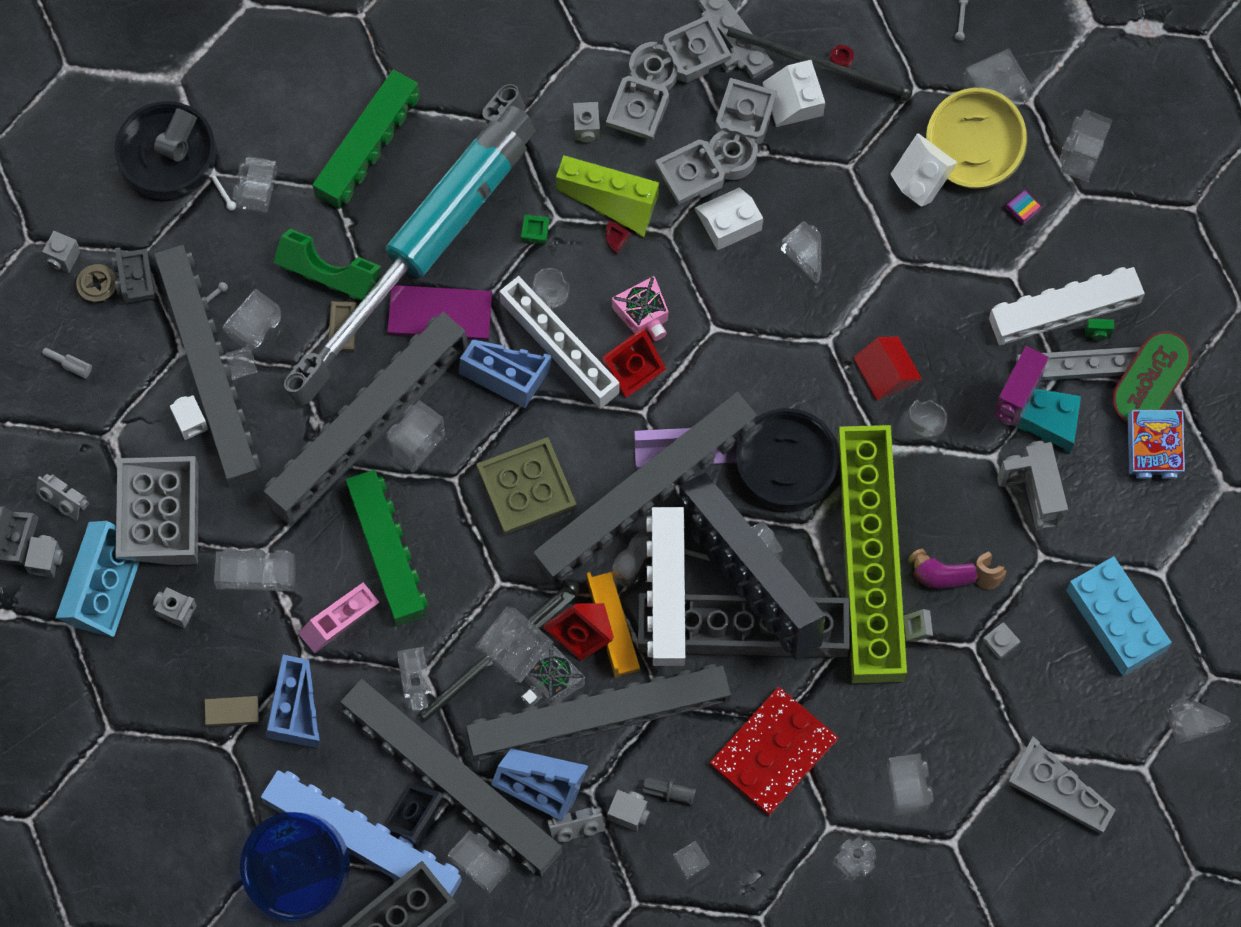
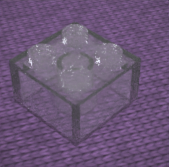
M1010 49L967 67L963 77V83L967 89L986 88L994 90L1006 96L1016 107L1029 102L1033 90Z
M1084 109L1081 117L1076 116L1071 133L1065 141L1059 159L1063 163L1060 172L1088 182L1105 144L1113 120Z
M420 400L415 405H410L405 410L404 418L398 425L394 424L387 432L389 455L412 473L418 469L445 437L443 417Z
M507 606L474 647L511 680L521 683L554 642L517 609Z

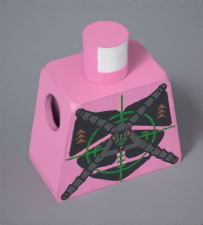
M654 276L612 298L613 310L634 334L644 328L646 332L650 333L654 341H658L666 336L667 332L662 324L668 321V309Z

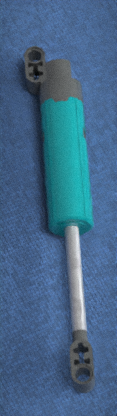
M507 84L501 87L484 107L482 113L487 126L387 244V255L394 263L318 354L310 353L304 356L284 381V387L296 404L305 405L315 397L330 377L327 366L406 272L413 277H423L526 152L525 144L536 130L529 115L524 112L526 105L517 86Z

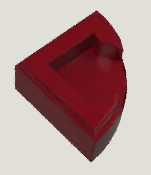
M609 220L606 227V242L610 250L618 255L630 238L631 232Z

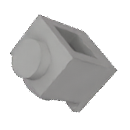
M167 587L164 593L158 592L153 602V606L156 607L154 610L158 617L184 629L197 607L194 598L182 595ZM171 601L177 602L174 607H168Z

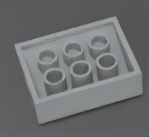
M195 456L117 458L116 559L167 565L198 564L199 466Z

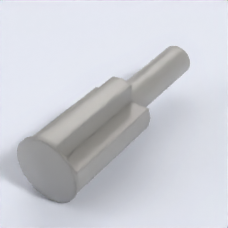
M44 348L42 351L43 355L62 363L64 369L85 379L92 370L91 364L69 354L65 357L48 348Z

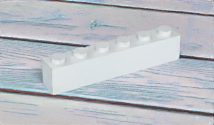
M1122 267L1114 270L1109 275L1102 276L1098 274L1082 283L1074 281L1065 285L1064 288L1058 290L1054 288L1047 289L1041 295L1034 297L1027 295L1011 304L1007 302L1000 303L991 310L989 320L998 344L1002 345L1140 304L1145 293L1135 268L1126 269Z
M520 276L500 290V303L549 355H552L554 361L599 409L619 394V382Z
M652 507V516H647V532H652V541H647V557H652V566H647V582H652V591H647V607H652V616H647V632H653V641H648V657H653V666H685L684 507Z

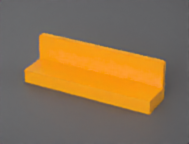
M590 572L586 573V583L592 603L605 604L614 635L613 641L605 645L614 677L640 671L612 573L609 572L594 577L591 576Z

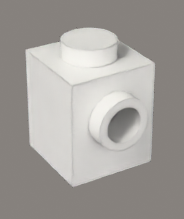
M193 395L181 397L174 404L170 405L184 440L208 430L206 421Z

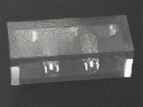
M232 548L224 549L223 552L216 551L214 583L217 589L295 591V554H291L286 550H277L275 553H265L259 549L239 552Z

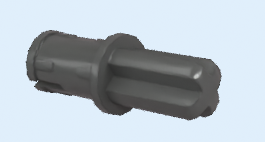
M649 777L645 778L642 788L644 793L666 798L668 802L671 799L690 805L693 804L696 789L673 784L674 781L672 780L669 783Z

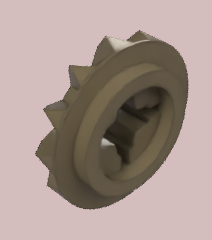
M94 264L80 272L77 277L76 286L79 294L85 301L89 300L93 303L98 301L106 302L108 297L114 295L116 289L115 280L117 279L109 267ZM93 277H95V279H97L99 282L103 281V283H101V291H99L96 287L91 288V286L94 285Z

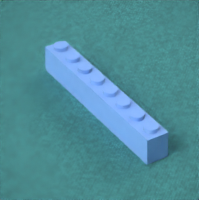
M278 770L262 794L261 799L265 805L286 817L302 816L323 823L318 834L322 837L326 827H328L338 838L343 850L396 881L423 861L452 897L462 882L461 875L458 874L459 870L448 863H445L443 866L436 862V857L426 850H422V852L412 848L413 843L401 836L399 839L391 836V831L379 823L376 826L367 822L368 818L364 814L356 810L353 813L346 810L344 803L334 797H331L330 800L321 795L323 792L314 785L309 784L307 787L299 782L300 779L289 771H286L284 774Z

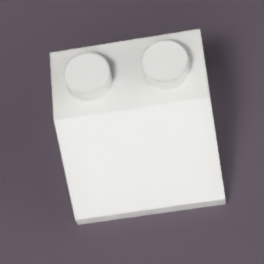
M812 60L787 65L762 83L763 87L778 91L772 110L776 127L824 115L825 100Z
M918 133L891 172V176L901 192L922 207L933 201L958 162Z
M741 188L732 190L695 207V211L717 251L762 231L763 217L752 197Z

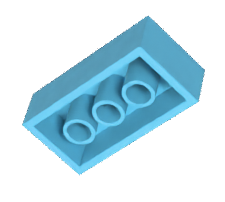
M1114 556L1070 581L1066 590L1123 677L1167 652L1172 642Z

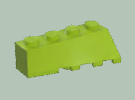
M563 155L556 175V190L583 205H589L596 209L597 213L617 221V224L624 228H630L638 236L644 238L659 195V182Z

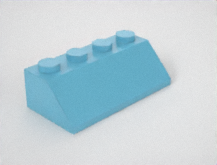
M108 521L88 523L56 615L57 619L75 628L108 637L115 636L140 561L116 559V525Z

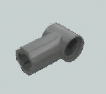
M176 109L166 132L161 133L155 141V152L172 160L181 161L187 153L188 144L186 141L197 117L184 110Z

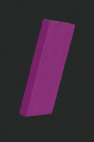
M394 285L391 289L388 335L413 337L418 333L421 334L426 329V325L434 316L438 317L444 312L466 331L467 340L489 341L492 291Z

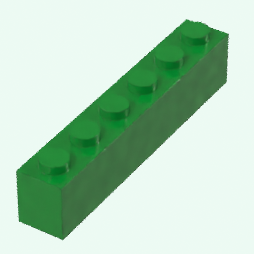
M394 69L391 71L313 183L315 196L338 209L344 203L350 201L353 196V189L357 183L361 184L364 181L368 167L377 162L380 150L384 144L388 145L390 143L395 128L404 123L409 108L411 106L414 107L419 101L420 94L417 82Z
M372 470L346 479L351 500L396 627L426 617L424 608L428 607L424 592H418L416 585L420 584L416 569L411 570L408 561H411L412 558L408 546L402 547L400 538L404 536L399 522L394 524L391 515L395 514L391 499H385L383 492L387 491L383 476L378 477L376 471Z

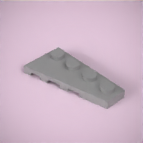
M1032 737L1008 784L1092 830L1103 834L1115 809L1091 787H1087L1078 779V776L1071 769L1068 770L1060 763L1053 753L1048 752L1042 747L1035 737Z

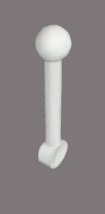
M213 169L209 179L213 180L227 203V209L232 211L236 208V203L230 200L216 177L215 169Z

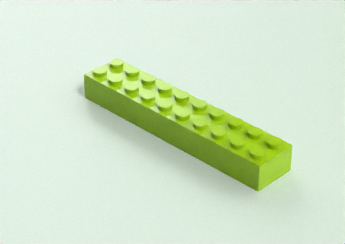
M891 425L839 427L837 442L839 450L847 598H849V642L852 683L904 682L907 675Z

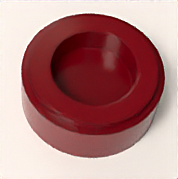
M837 45L831 50L829 61L850 68L854 62V52L846 45Z

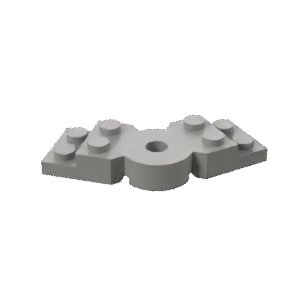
M710 14L665 34L662 45L657 44V42H648L634 50L629 61L630 76L622 78L607 117L606 126L653 141L658 125L661 123L669 103L668 91L675 85L676 81L688 83L708 74L710 68L731 59V54ZM650 66H658L660 69L650 71L648 68Z
M730 78L716 119L715 129L717 134L713 136L710 143L697 140L655 160V166L678 205L696 196L702 198L721 189L725 179H741L752 172L757 161V145L763 143L778 91ZM736 151L738 154L731 156L727 152Z

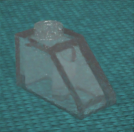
M803 221L782 239L781 250L817 283L821 275V235L817 228L813 225L809 226Z
M1186 700L1176 702L1171 705L1172 708H1170L1166 715L1177 745L1227 729L1231 723L1228 716L1197 701L1187 703Z

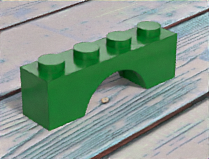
M289 229L281 236L273 262L280 265L286 271H295L304 275L310 281L326 284L329 289L345 292L356 300H363L376 285L381 266L360 257L344 267L332 266L319 257L312 237L293 229Z

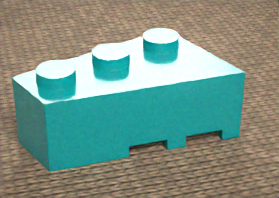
M1036 389L1018 425L1015 427L1025 432L1029 431L1041 437V440L1047 443L1052 442L1070 454L1075 442L1081 396Z

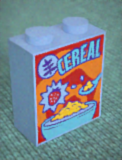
M1131 410L1128 413L1129 475H1136L1137 479H1150L1152 475H1162V479H1176L1178 475L1185 471L1183 410Z

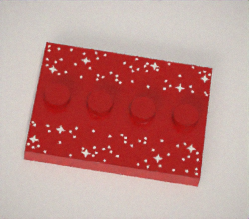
M778 687L710 761L709 765L765 814L770 816L838 741L839 737L783 689Z

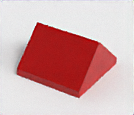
M644 328L602 357V365L617 379L619 391L626 398L666 370L663 361Z
M898 336L878 337L853 357L876 401L922 380Z
M604 603L575 604L543 626L549 634L580 661L614 639Z

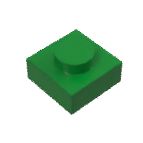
M525 214L521 241L546 244L550 218Z
M1088 319L1085 327V337L1096 341L1111 338L1114 331V320Z

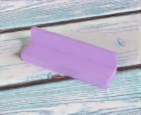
M691 428L635 431L636 468H641ZM737 439L733 443L734 447L727 453L722 455L719 452L715 455L714 462L711 465L736 464Z

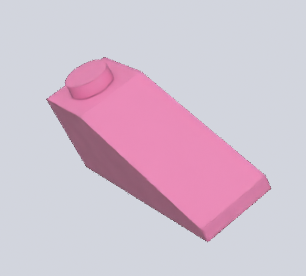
M361 583L312 618L298 634L311 650L316 653L374 608L379 601L368 587Z

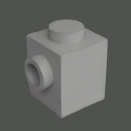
M598 102L573 103L575 141L580 140L588 143L600 140Z
M53 231L42 253L50 267L70 273L80 254V249L75 239Z
M40 535L39 538L31 537L25 561V568L28 574L54 578L57 565L62 563L63 550L60 549L58 542L53 537Z
M617 790L607 813V820L637 832L639 825L644 826L650 813V811L646 810L647 801L636 792L630 791L627 794Z

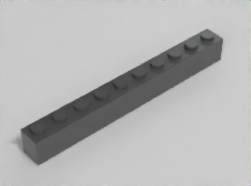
M184 245L155 253L229 487L258 479L257 469H261L257 454L252 455L249 448L254 446L250 431L244 432L242 424L246 423L242 408L237 409L234 402L239 400L235 385L230 387L227 380L232 378L228 364H222L220 359L224 352L221 342H215L213 334L217 333L213 318L207 319L205 313L210 311L206 296L200 297L198 291L203 288L199 275H193L191 270L192 267H195L192 253H186Z
M716 664L702 667L701 671L691 673L690 670L678 672L676 677L666 679L665 676L651 679L650 683L642 685L639 682L627 684L624 689L616 691L614 688L604 689L599 692V695L589 697L588 694L574 697L573 701L565 703L562 700L553 701L548 704V707L538 709L537 706L523 709L522 713L514 715L511 712L499 714L497 719L493 720L477 719L472 721L471 725H467L466 728L474 762L504 756L510 749L525 751L730 702L731 693L723 665L717 667Z
M363 679L342 699V714L352 723L355 721L359 722L363 726L362 731L371 739L378 738L383 743L381 746L391 756L397 754L403 759L401 763L407 770L412 773L416 770L423 776L421 780L426 786L432 790L436 787L442 792L444 801L450 806L456 804L463 810L461 814L469 822L473 823L476 821L483 827L481 831L489 839L494 840L496 838L503 844L501 848L509 856L514 857L516 855L523 861L521 865L531 874L536 872L542 876L562 853L561 845Z

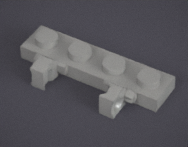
M699 0V6L703 10L701 18L710 14L720 35L730 47L731 59L721 63L726 73L736 67L740 69L745 68L751 78L754 79L773 68V61L763 48L726 36L729 27L752 34L728 0Z

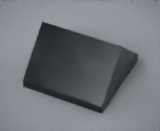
M409 783L383 826L391 831L390 833L397 838L401 836L413 843V847L417 849L445 805L443 794Z

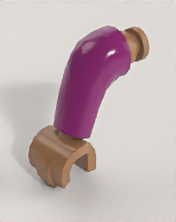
M924 549L916 550L908 558V561L914 564L915 571L913 574L918 582L933 589H945L976 583L980 588L991 590L997 588L1006 576L1005 567L987 568L990 566L992 554L989 551L978 558L976 566L973 563L945 565L936 558H930L926 555Z

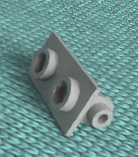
M46 474L43 478L39 476L35 494L43 501L59 509L62 514L77 521L80 509L85 510L89 504L86 496L73 488L65 493L64 491L68 485L54 475Z
M591 807L575 811L576 820H572L570 813H567L562 821L552 816L551 820H547L552 839L557 843L567 842L571 839L587 835L591 836L605 831L600 809Z

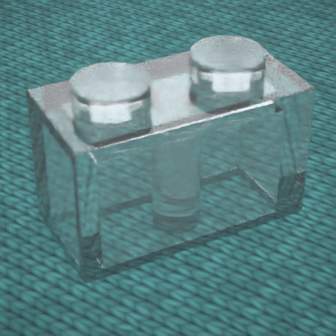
M255 289L223 325L226 336L250 352L253 347H258L263 342L265 333L270 328L273 329L278 325L281 319L280 307L259 290Z
M920 753L889 758L887 768L896 815L928 811L930 802H933L934 798L932 788L927 786L925 779L929 775L927 762L922 761Z
M469 830L448 853V857L455 866L486 893L490 894L510 872L509 859L501 851L497 850L494 852L488 847L489 841L480 833L475 835Z

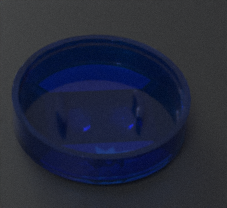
M307 812L280 813L261 822L247 838L240 858L241 880L252 902L266 914L289 921L312 918L332 907L342 895L350 872L349 853L341 834L327 820Z

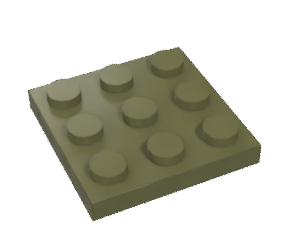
M548 437L476 464L505 535L577 508L575 499Z

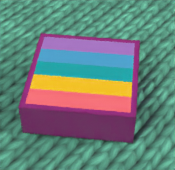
M1024 189L1006 205V208L1022 224H1025L1041 210L1042 206Z

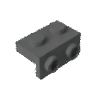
M115 248L116 257H112L114 272H119L120 280H115L117 294L123 296L125 303L155 298L147 249L122 253L120 248Z
M0 506V563L25 564L30 540L34 535L39 519L34 513L12 512L7 507Z

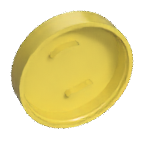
M968 88L955 92L939 104L929 120L926 139L958 162L947 180L964 188L985 189L1002 183L1017 170L1026 152L1027 130L1021 113L1006 96L986 88Z

